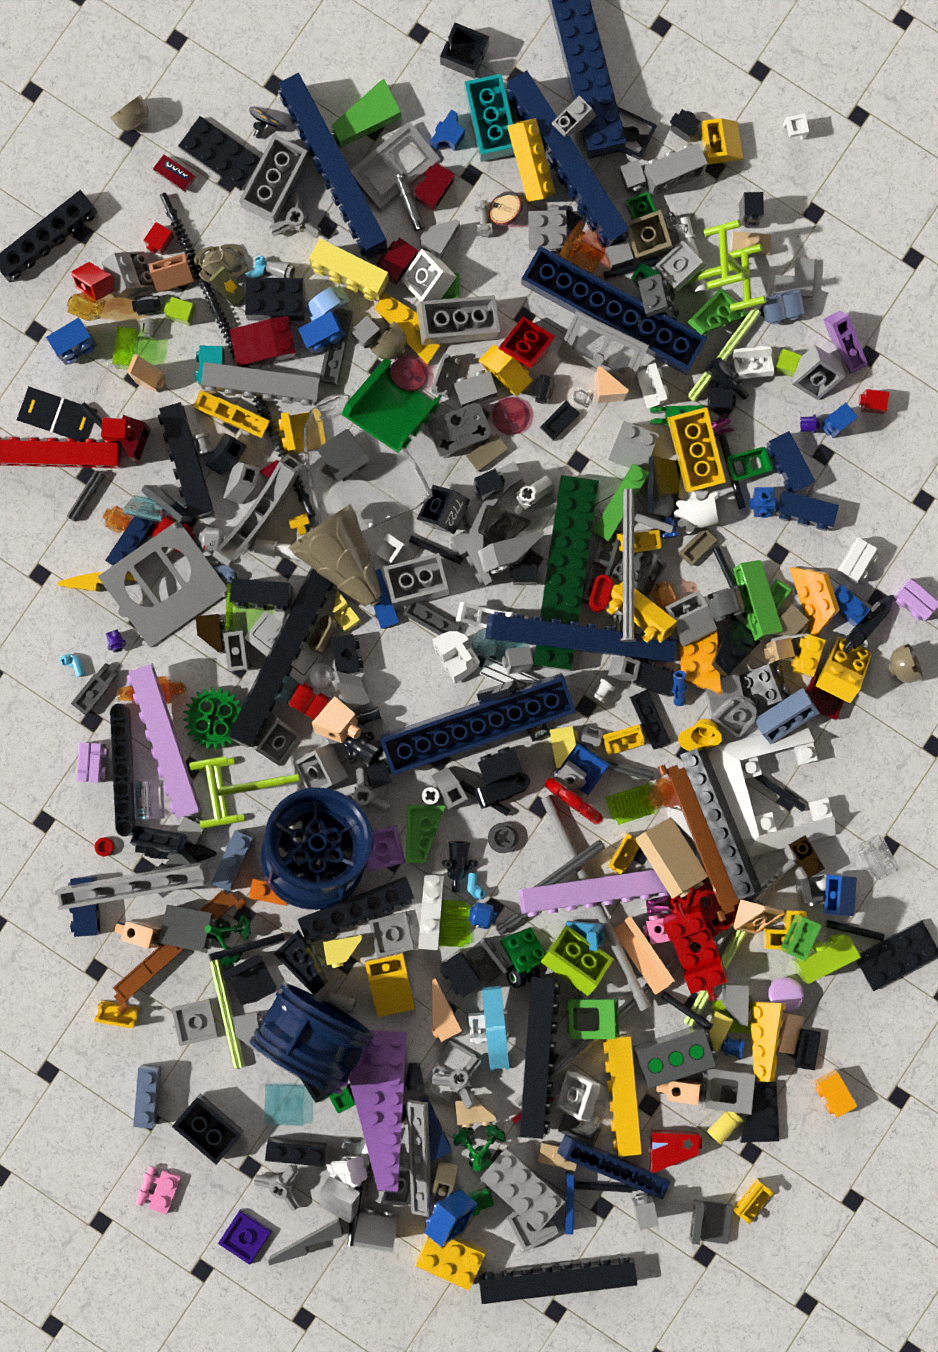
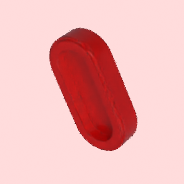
M599 575L594 581L589 599V607L594 612H603L608 606L613 588V580L608 575Z

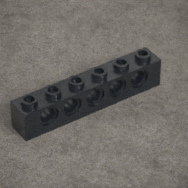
M81 190L76 192L0 252V272L8 282L17 280L21 273L26 269L32 268L38 259L49 255L52 248L63 244L66 237L71 233L75 234L85 222L92 221L98 213L96 208ZM74 211H80L77 217H71ZM59 223H65L62 229H57ZM45 234H50L47 241H42V237ZM30 246H35L33 252L27 253V249ZM19 257V258H20L19 263L13 265V264H12L13 259Z
M407 876L348 898L330 908L321 909L300 917L297 920L305 941L311 940L312 943L322 939L321 935L325 933L333 935L340 932L339 928L345 925L347 928L358 925L357 921L364 918L365 921L375 918V914L383 911V914L394 910L393 906L401 904V907L412 903L411 899L415 897ZM394 890L398 893L396 901L388 899L389 891ZM371 898H378L380 900L378 908L370 906ZM360 905L362 907V914L354 915L352 907ZM336 912L343 913V922L335 921L334 914ZM318 919H323L326 922L325 929L317 928L316 921Z

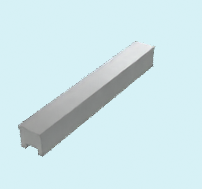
M200 862L64 886L54 892L55 895H58L60 904L58 909L63 910L201 886L211 880L207 862Z

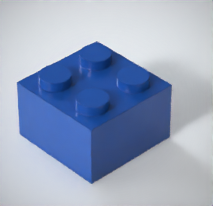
M79 317L46 336L57 357L65 365L76 362L79 356L93 352L95 350L94 347L98 346Z
M461 1189L454 1194L450 1193L443 1201L439 1200L433 1208L435 1211L428 1218L424 1233L442 1248L464 1232L478 1204Z

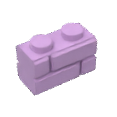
M912 578L908 579L893 596L897 599L895 602L901 608L905 609L906 607L911 611L910 615L917 621L927 620L938 607V600Z
M79 743L77 781L102 783L103 779H106L107 768L104 767V760L108 758V748H105V744Z

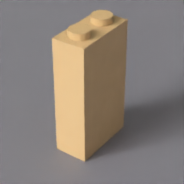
M672 817L645 831L635 839L672 899L678 895L682 898L691 892L690 888L696 890L704 885L702 881L708 878V875Z

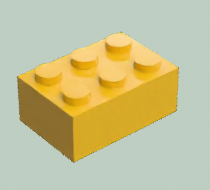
M427 1236L417 1257L416 1267L469 1291L484 1259L485 1249L458 1236L441 1248Z

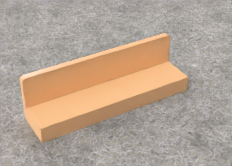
M631 916L614 928L621 945L655 994H658L675 982Z

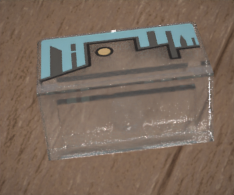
M163 780L134 782L136 820L165 819Z

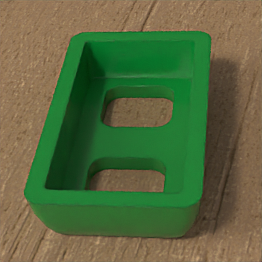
M765 447L728 456L726 459L733 481L772 471V465ZM758 457L761 468L753 470L749 459ZM741 462L744 473L735 474L732 464Z

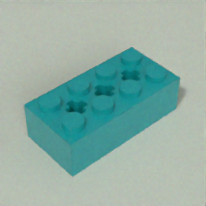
M502 74L465 81V94L480 161L515 155L507 127L512 125L513 122Z

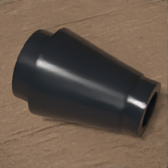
M409 1063L405 1082L407 1091H422L424 1082L420 1063Z

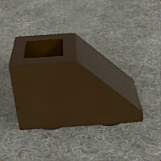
M219 614L195 616L197 636L218 653L223 654L225 649L222 630H225L224 618H221Z
M806 835L788 844L793 858L805 878L809 879L825 869Z

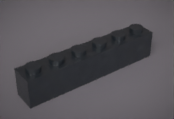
M179 402L159 408L160 414L157 416L160 425H164L165 428L163 437L165 443H169L171 449L168 451L170 461H174L176 466L173 472L176 480H180L181 487H178L181 498H185L186 501L184 508L194 515L193 520L215 514L195 443L192 439L193 436L184 405Z

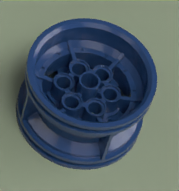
M319 787L307 788L285 797L273 809L268 818L261 849V869L268 886L280 899L302 909H326L346 900L358 887L371 853L372 830L368 818L355 801L336 790ZM303 820V822H302V829H301V828H296V829H291V828H290V827H291L292 825H294L295 823H297V822ZM324 820L334 824L338 828H329L327 830ZM317 828L320 832L313 833L310 829ZM300 837L303 839V842L298 843L294 838ZM328 837H335L337 841L331 842L328 840ZM349 846L351 848V860L342 852ZM280 848L288 853L283 858L280 854ZM335 855L338 860L333 861L328 856ZM302 856L304 860L297 861L294 857ZM319 865L321 870H314L312 866ZM329 875H332V876L335 877V878H333V879L328 880V876H329Z
M283 982L280 986L282 990L277 991V997L261 1025L254 1031L255 1036H251L250 1044L269 1060L304 1081L331 1093L342 1094L344 1091L343 1086H347L348 1079L365 1049L369 1047V1040H373L374 1033L362 1023L323 999L297 986Z

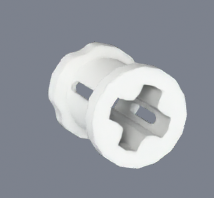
M601 678V683L590 694L604 704V699L615 688Z
M428 787L423 791L422 799L427 804H434L439 800V792L433 787ZM427 791H434L436 793L434 801L426 799Z

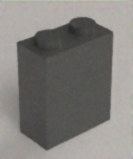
M167 904L158 943L207 954L208 949L210 950L212 947L213 938H211L212 934L205 932V927L207 925L217 926L216 915Z

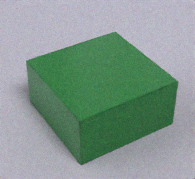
M648 191L625 202L632 220L656 212Z

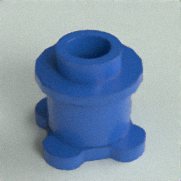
M673 517L661 519V522L672 525L673 529L671 533L661 530L660 539L678 537L679 532L676 533L675 526L677 521H673Z
M727 1037L722 1043L721 1051L724 1052L725 1056H728V1054L734 1055L741 1060L745 1041L741 1038L738 1041Z

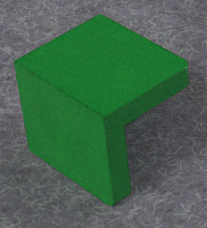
M348 1084L343 1086L344 1091L342 1094L331 1093L329 1096L338 1114L356 1105Z
M488 1186L467 1194L478 1204L472 1214L473 1217L479 1215L481 1210L494 1206Z

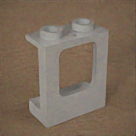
M707 1069L702 1074V1084H705L704 1092L700 1093L702 1108L751 1115L755 1075ZM713 1078L729 1079L738 1082L736 1103L715 1102L710 1099L711 1081Z

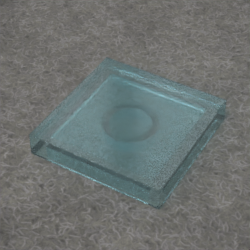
M135 495L125 505L123 514L161 522L167 514L164 509L151 499Z
M266 1084L264 1125L303 1126L305 1086Z

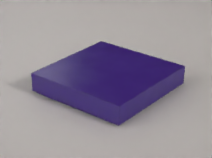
M240 1209L218 1244L251 1265L272 1230Z

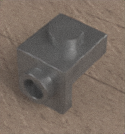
M798 879L796 891L797 895L801 896L802 903H808V906L820 904L819 901L824 900L822 895H811L808 879Z

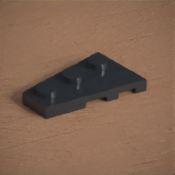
M776 1081L756 1082L753 1093L752 1113L746 1117L740 1143L779 1141Z

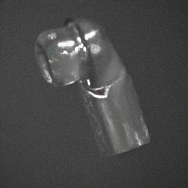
M670 211L665 214L666 225L670 232L683 234L688 232V225L679 223L673 212Z

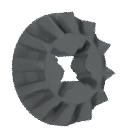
M508 823L494 825L488 833L490 847L498 853L512 851L518 843L517 830ZM506 831H509L506 838L510 843L503 841L498 845L500 838L496 832L503 835Z

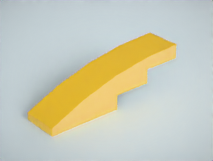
M202 390L193 406L194 409L259 438L263 437L270 422L238 405L231 404Z
M103 572L78 575L58 581V586L99 592L100 585L103 584L98 576ZM130 572L126 573V581L137 582Z

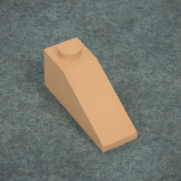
M134 354L127 373L136 384L158 392L159 388L162 389L166 380L164 373L140 356Z
M435 977L432 979L433 1028H431L434 1037L436 1039L439 1038L442 1042L460 1033L462 1028Z

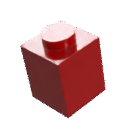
M155 222L143 241L147 246L146 249L151 253L163 255L173 240L174 235L172 231Z
M866 389L859 397L858 404L861 405V411L884 414L888 407L889 392Z
M102 417L101 437L104 440L128 442V436H131L132 426L129 425L126 419Z

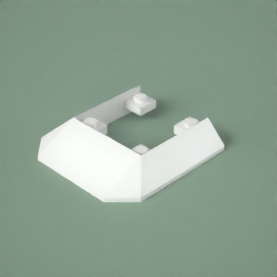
M806 723L772 744L763 735H758L715 746L708 755L749 857L789 847L788 844L806 835L809 842L836 835L835 818L832 815L828 798L808 802L813 821L778 830L776 829L772 812L754 816L745 779L762 775L757 756L793 747L798 765L818 760L813 743L814 740Z

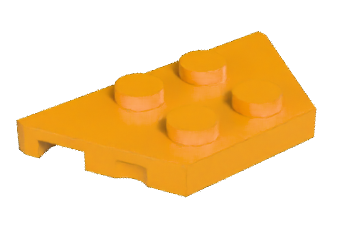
M798 566L791 567L790 571L805 617L809 619L807 623L812 636L817 637L821 634L820 631L823 627L827 626L831 622L832 617L840 610L828 573L816 572L812 569H801Z
M717 631L685 647L679 642L681 671L686 673L685 682L695 684L702 689L707 688L721 695L720 673L711 665L718 649Z

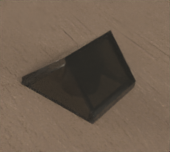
M486 505L478 532L494 541L500 542L515 538L531 524V520L506 508Z

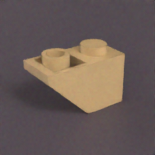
M791 638L765 644L764 655L766 660L769 659L770 663L795 657Z
M475 1096L476 1105L469 1109L465 1108L462 1098H455L457 1125L472 1127L473 1123H481V1125L485 1126L492 1125V1121H496V1114Z

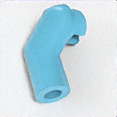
M259 255L255 258L254 269L246 272V277H261L265 274L267 260L264 256Z
M65 654L60 657V663L72 667L76 677L85 675L79 657L72 654Z
M469 873L468 892L477 900L484 899L486 891L477 884L478 874Z

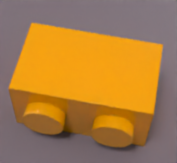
M835 1069L815 1080L817 1085L815 1090L820 1098L824 1097L827 1102L824 1106L830 1115L833 1114L838 1118L857 1107L841 1076Z

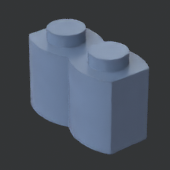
M799 289L767 296V302L762 304L765 321L772 325L780 324L786 318L790 320L799 319L802 314H805L802 293Z

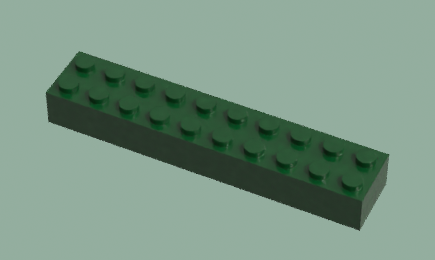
M560 476L540 617L543 618V621L550 622V619L562 620L561 624H568L569 621L579 622L599 484L598 480ZM536 645L533 666L571 671L574 650Z

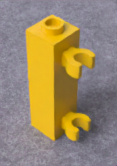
M623 582L619 585H614L609 600L610 607L607 609V612L611 615H614L618 610L623 613ZM634 588V623L640 626L645 633L641 639L649 643L654 637L660 643L673 633L677 621Z

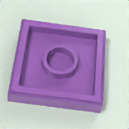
M397 825L372 831V849L366 864L368 872L406 863Z

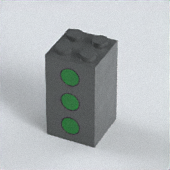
M698 1024L633 1046L647 1087L650 1089L716 1067L714 1061H717L714 1049L709 1047L708 1042H711L708 1031Z

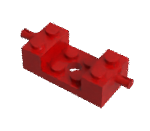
M681 902L674 903L673 906L676 912L664 916L663 925L669 940L673 942L681 962L690 994L707 990L710 1001L713 1000V997L715 1000L718 996L714 988L717 985L728 982V977L702 907L698 904L683 910ZM693 942H698L701 948L694 951L690 948V945Z

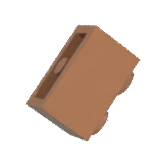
M185 253L149 264L150 274L157 292L169 291L174 287L186 286L190 282H194Z

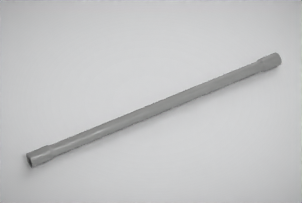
M552 795L542 798L541 801L571 860L578 855V852L562 821ZM584 865L575 870L580 881L590 879ZM596 903V907H593L600 924L604 925L606 937L630 985L635 1001L640 1011L645 1010L651 1006L646 994L636 978L602 903Z

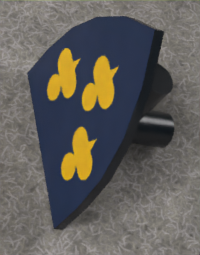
M256 106L249 108L250 114L260 121L253 124L254 129H256L253 134L254 137L260 139L266 125L286 128L284 124Z

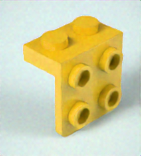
M315 410L289 415V412L281 413L282 419H278L280 430H284L285 438H282L284 449H288L289 454L316 450L326 442L320 411Z

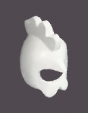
M692 491L690 499L687 501H677L676 505L679 509L674 512V516L680 518L678 526L680 528L686 527V533L690 534L695 528L709 527L717 524L718 517L715 500L719 497V492H711L707 499L699 501L695 491Z

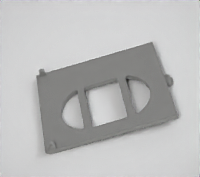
M178 521L98 576L102 584L120 606L118 609L119 615L121 617H128L149 647L158 643L220 598L226 597L230 592ZM162 547L175 548L186 556L191 568L190 579L187 583L161 549ZM153 552H157L181 585V589L162 602H159L134 568V565ZM127 571H130L153 602V607L139 605L129 597L125 589Z

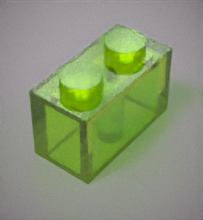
M117 326L112 361L116 369L128 370L134 354L137 355L139 332L136 328Z

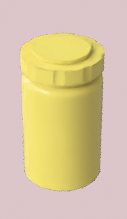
M724 1112L707 1132L722 1145L736 1130L739 1123L743 1122L742 1117L735 1112Z

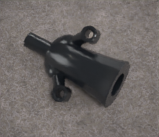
M721 357L714 359L708 364L705 372L717 380L712 382L710 388L733 389L743 400L748 398L749 394L742 388V381L738 379L739 374L734 373Z
M372 731L361 733L357 739L348 736L343 742L344 748L348 753V761L351 764L356 762L353 752L362 758L368 766L374 765L381 756L383 747L370 742L375 737Z
M449 841V860H443L442 865L447 869L448 877L452 879V892H459L460 880L468 874L469 870L478 866V861L471 859L466 866L470 842Z

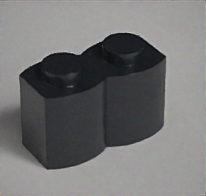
M513 564V568L509 570V581L513 582V585H536L537 564Z

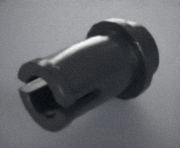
M378 707L365 712L359 711L356 714L359 725L363 724V726H365V723L381 719Z

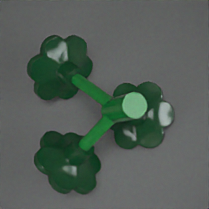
M242 915L238 925L231 927L229 921H224L223 918L217 920L216 927L210 925L205 927V932L212 934L211 938H215L217 942H220L224 948L223 950L230 948L224 942V938H228L232 931L235 933L239 932L244 940H248L249 935H251L250 920L245 915ZM243 953L222 958L220 962L225 966H230L232 963H237Z
M486 1125L485 1130L487 1131L488 1142L484 1147L478 1146L475 1150L471 1145V1140L474 1138V1129L472 1127L468 1129L464 1127L453 1136L455 1146H465L470 1150L469 1165L475 1171H483L485 1167L491 1166L492 1161L490 1158L492 1154L487 1150L491 1144H494V1142L504 1143L507 1140L505 1132L496 1125Z

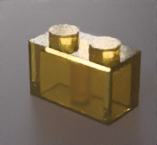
M84 293L73 294L68 300L67 306L69 308L67 312L86 321L100 319L106 301L103 299L95 301Z

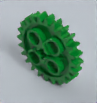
M211 687L210 692L204 688L203 695L200 692H196L198 698L191 697L193 703H186L187 707L190 708L189 711H183V713L188 715L183 721L189 723L184 728L191 729L187 735H195L193 742L200 740L199 746H203L206 743L208 749H210L212 744L215 749H218L219 744L225 748L226 741L232 745V740L228 739L227 736L242 708L238 707L241 700L234 701L236 698L235 694L229 697V690L223 694L221 687H219L217 692L214 687ZM207 701L212 705L209 712H205L202 708L203 704ZM219 701V706L216 712V716L219 717V720H216L214 722L213 734L210 735V730L213 724V720L210 719V716L215 715L216 702ZM225 705H228L231 709L230 714L227 716H223L221 713V709ZM202 720L208 723V727L204 731L199 729V723ZM224 724L227 728L226 733L220 735L217 731L218 726Z

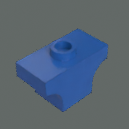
M452 109L444 121H440L435 128L436 133L430 140L431 147L435 150L446 146L455 151L465 137V129L457 123L458 113Z

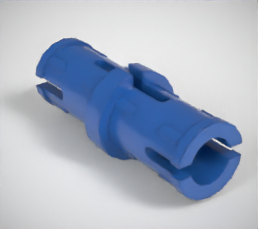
M678 670L673 674V703L676 706H683L686 703V673Z

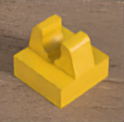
M307 513L289 519L291 529L297 527L299 536L307 534L305 525L309 524Z

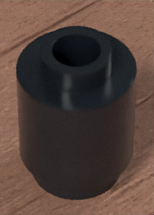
M158 295L136 296L135 301H132L133 312H137L138 316L153 314L161 310Z
M540 375L536 380L532 395L535 398V402L546 404V402L551 401L555 386L553 377Z

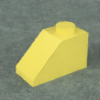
M573 726L549 730L555 768H559L576 746L575 741H579L577 730H573Z
M359 934L325 940L323 945L327 965L332 964V968L344 966L343 962H346L362 940L363 935Z

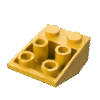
M837 636L821 670L816 687L851 703L861 689L872 652L859 646L857 649L852 648L849 653H846L842 649L846 644V639Z
M404 952L365 961L377 1017L415 1009Z

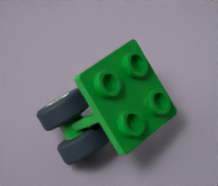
M531 927L500 940L502 947L513 964L507 968L508 973H506L507 980L512 987L520 988L526 984L527 979L531 983V977L540 976L538 965L542 964L541 960L546 952Z

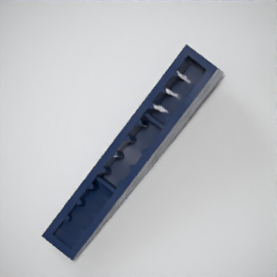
M567 1134L564 1135L557 1150L568 1161L660 1199L664 1198L671 1183L670 1180Z

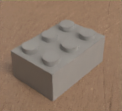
M692 143L687 144L678 152L671 151L665 154L664 158L659 160L654 158L647 162L644 176L651 197L703 176L708 163L699 143L694 145Z
M439 553L383 567L393 608L449 595Z

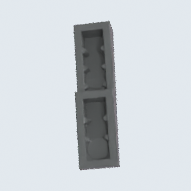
M615 530L609 541L600 537L581 603L589 605L593 584L599 575L609 576L620 541L617 539V534L622 532Z
M335 1219L274 1253L268 1259L269 1265L305 1256L309 1251L308 1246L343 1237L344 1230L341 1219Z

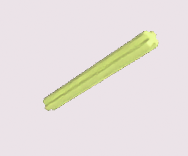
M755 307L752 308L716 358L721 357L726 362L761 315L760 310ZM704 372L687 397L695 402L713 377Z
M736 930L721 955L725 969L730 964L747 932ZM707 990L699 993L691 1007L699 1015L709 1000ZM688 1016L684 1019V1023L690 1027H693L696 1021Z
M219 959L210 962L233 1065L235 1069L244 1067L245 1063L239 1038L236 1037L234 1015L226 980L223 975V967Z

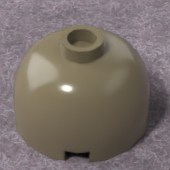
M139 95L110 118L119 129L123 131L135 129L138 132L146 126L144 121L148 118V106L141 95Z
M393 322L385 329L386 331L382 335L380 334L370 347L371 351L381 359L391 360L396 356L400 358L406 351L404 346L407 342V336L404 330L396 322Z
M909 643L893 651L890 658L891 664L888 665L891 675H896L899 680L906 683L923 679L917 657L911 654V651L914 650Z

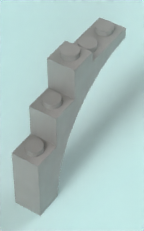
M288 454L279 461L273 474L249 511L231 534L215 549L212 556L229 566L241 554L244 555L252 547L260 530L269 523L277 506L286 499L303 464Z
M514 461L496 470L497 473H502L505 480L503 492L469 506L462 520L465 526H470V528L451 538L453 543L450 546L455 554L459 553L460 557L468 554L466 559L470 567H475L478 572L475 576L480 584L484 583L485 587L492 583L489 572L484 573L478 551L483 549L485 528L491 512L499 500L511 488L523 481V476ZM475 487L472 491L476 498L479 499L480 496Z

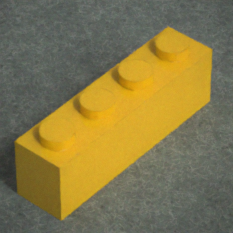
M536 118L507 126L527 202L544 199L556 194Z

